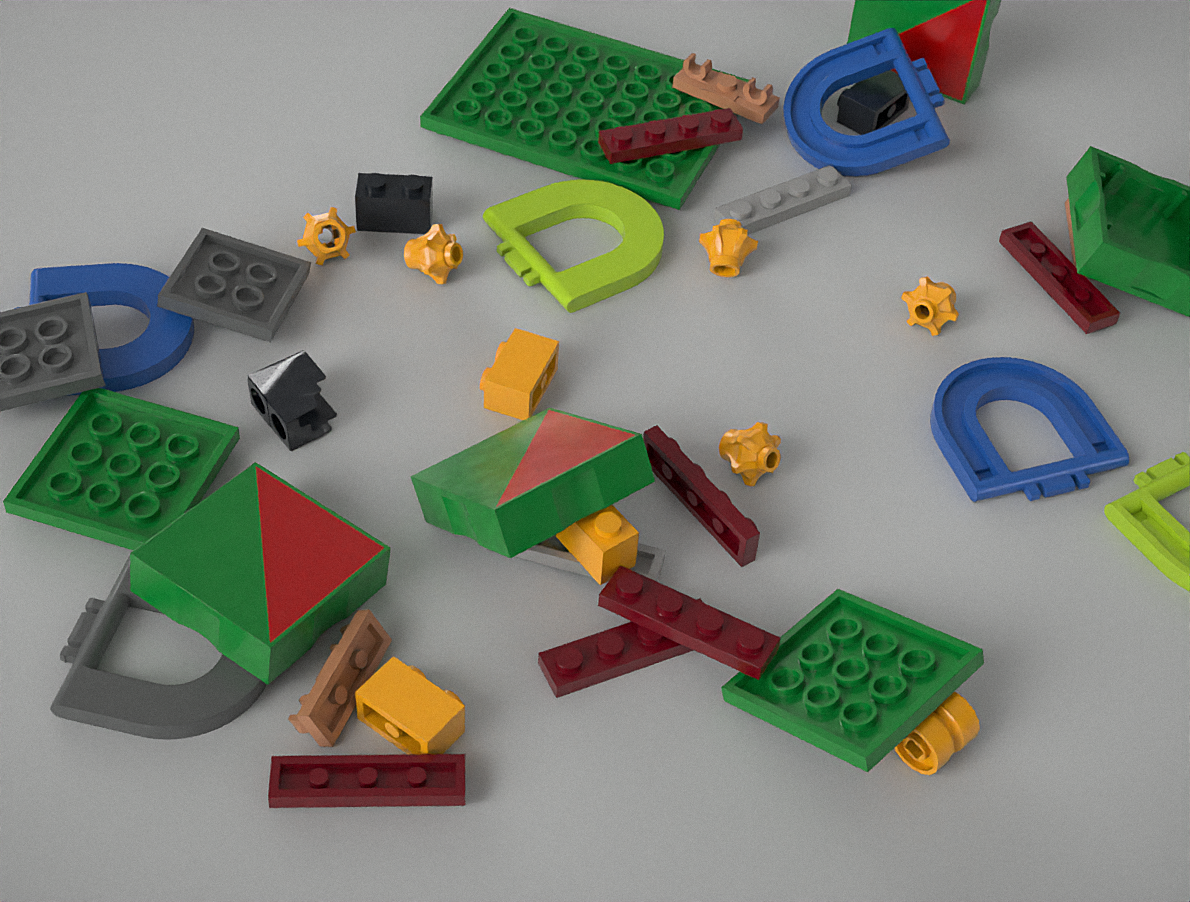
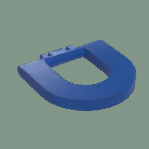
M895 28L885 29L817 56L797 73L785 96L784 119L786 131L794 149L812 166L821 169L830 165L842 176L876 174L942 150L950 144V139L934 109L945 104L942 94H939V87L930 69H927V63L924 58L911 61ZM892 69H896L917 113L916 116L863 135H845L836 132L825 123L821 116L824 104L836 91Z
M107 263L36 268L31 272L29 305L87 292L91 306H128L141 311L150 320L146 330L130 343L114 348L99 349L105 386L99 388L119 392L143 386L162 377L184 358L194 337L195 327L192 317L157 307L158 294L169 279V276L152 268L134 264ZM81 392L75 393V394H71V395H80Z
M1010 357L979 359L953 370L941 382L936 392L930 415L933 437L973 502L1023 491L1029 501L1040 499L1041 493L1046 498L1072 492L1076 486L1079 490L1089 487L1090 479L1087 475L1125 467L1129 464L1128 451L1086 392L1062 373L1045 365ZM999 400L1018 401L1030 405L1048 418L1074 458L1011 472L978 422L976 411L987 403Z

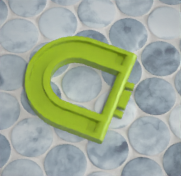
M596 180L556 182L491 206L483 213V220L503 241V243L497 245L498 254L501 257L505 256L504 260L520 278L524 277L523 281L528 287L541 282L569 313L576 312L640 284L654 272L662 256L664 229L656 210L638 194L612 183ZM577 218H589L605 222L614 227L622 236L623 241L612 251L560 272H556L525 238L554 225Z
M1181 452L1175 455L1174 459L1169 458L1148 468L1146 473L1142 471L1136 474L1133 481L1140 488L1106 504L1104 513L1107 519L1166 577L1190 592V532L1159 503V501L1190 486V457L1187 453Z

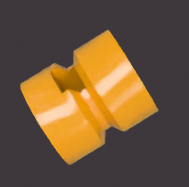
M953 692L894 748L903 762L918 773L925 775L936 773L949 761L953 753L963 749L977 736L980 726L975 710L960 694Z

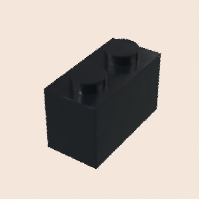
M889 70L857 82L849 89L846 88L840 94L837 101L839 110L836 122L860 135L888 126L908 110L910 98L899 75Z
M358 173L355 192L356 231L408 234L428 233L431 229L433 215V177Z

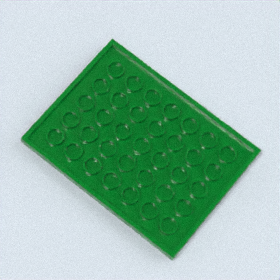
M508 8L421 114L420 127L499 152L503 155L512 156L535 165L559 171L566 175L584 180L612 183L638 194L643 199L680 210L721 144L610 164L598 143L599 131L620 126L642 124L649 121L676 118L683 115L710 112L723 108L672 88L673 78L683 69L684 60ZM712 69L713 71H716L718 73L722 72L716 69ZM732 75V76L736 77L737 79L742 80V81H744V82H748V81H749V79L742 78V77H739V76H736V75Z

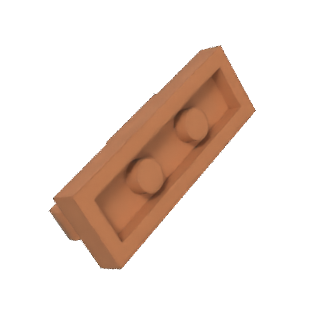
M691 53L684 60L683 69L673 78L672 88L723 109L731 108L733 113L759 124H763L779 106L780 97L772 95L773 86L771 84H767L763 90L755 87L756 78L754 77L748 82H744L732 75L722 72L718 73L712 70V61L709 59L702 65L696 64V54Z
M370 609L357 610L350 624L341 627L340 632L343 636L338 644H331L329 649L332 652L315 679L316 682L309 694L300 697L299 701L302 706L297 715L293 714L288 718L299 733H310L320 747L334 746L356 706L355 692L373 676L392 642V639Z

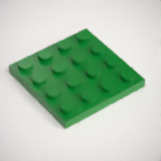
M103 388L83 391L3 500L6 513L134 551L200 503L239 441V427Z
M837 589L780 637L779 649L759 680L738 672L721 689L725 702L861 770L869 772L984 664L983 649Z

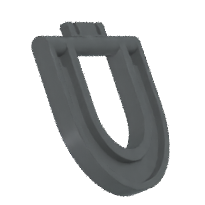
M129 556L106 601L89 598L85 605L86 612L81 613L67 639L68 646L63 647L60 659L65 663L73 664L50 706V710L54 715L63 719L140 737L163 740L183 739L206 734L232 722L254 704L267 684L223 654L208 673L191 682L177 685L157 684L96 670L128 607L163 614L130 591Z

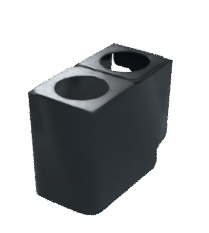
M304 350L249 374L247 379L251 404L290 451L331 431L332 427L328 421L337 416V413L320 394L322 389L317 385L318 382L326 379V375Z

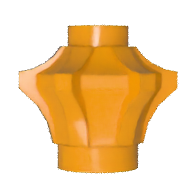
M330 207L328 213L311 216L309 213L303 216L307 223L303 238L297 240L298 247L305 246L316 257L315 264L322 266L326 259L341 256L345 260L350 255L346 248L350 234L356 232L355 226L348 227L337 216V208ZM323 229H328L332 234V238L328 243L320 242L318 239V235L323 233Z
M723 219L719 225L713 226L712 231L700 233L699 242L707 251L710 271L717 276H737L745 258L757 249L758 241L747 235L748 230L741 228L742 224L738 220Z
M434 224L424 236L410 239L406 243L404 259L410 269H418L424 272L425 275L431 276L437 284H446L449 272L452 269H457L458 265L462 262L463 250L461 245L456 243L457 238L455 234H447L442 224Z
M928 276L921 277L919 279L920 286L914 291H905L902 294L901 299L907 302L910 318L906 322L910 326L916 323L928 328L932 336L939 335L941 333V326L945 322L958 319L959 313L954 307L956 293L952 286L945 282L934 283Z
M757 422L749 429H730L723 435L719 444L721 458L731 463L732 472L735 474L740 473L744 484L747 486H755L759 477L764 473H773L781 460L780 451L777 449L781 443L780 436L770 435L767 429L768 424L764 422Z

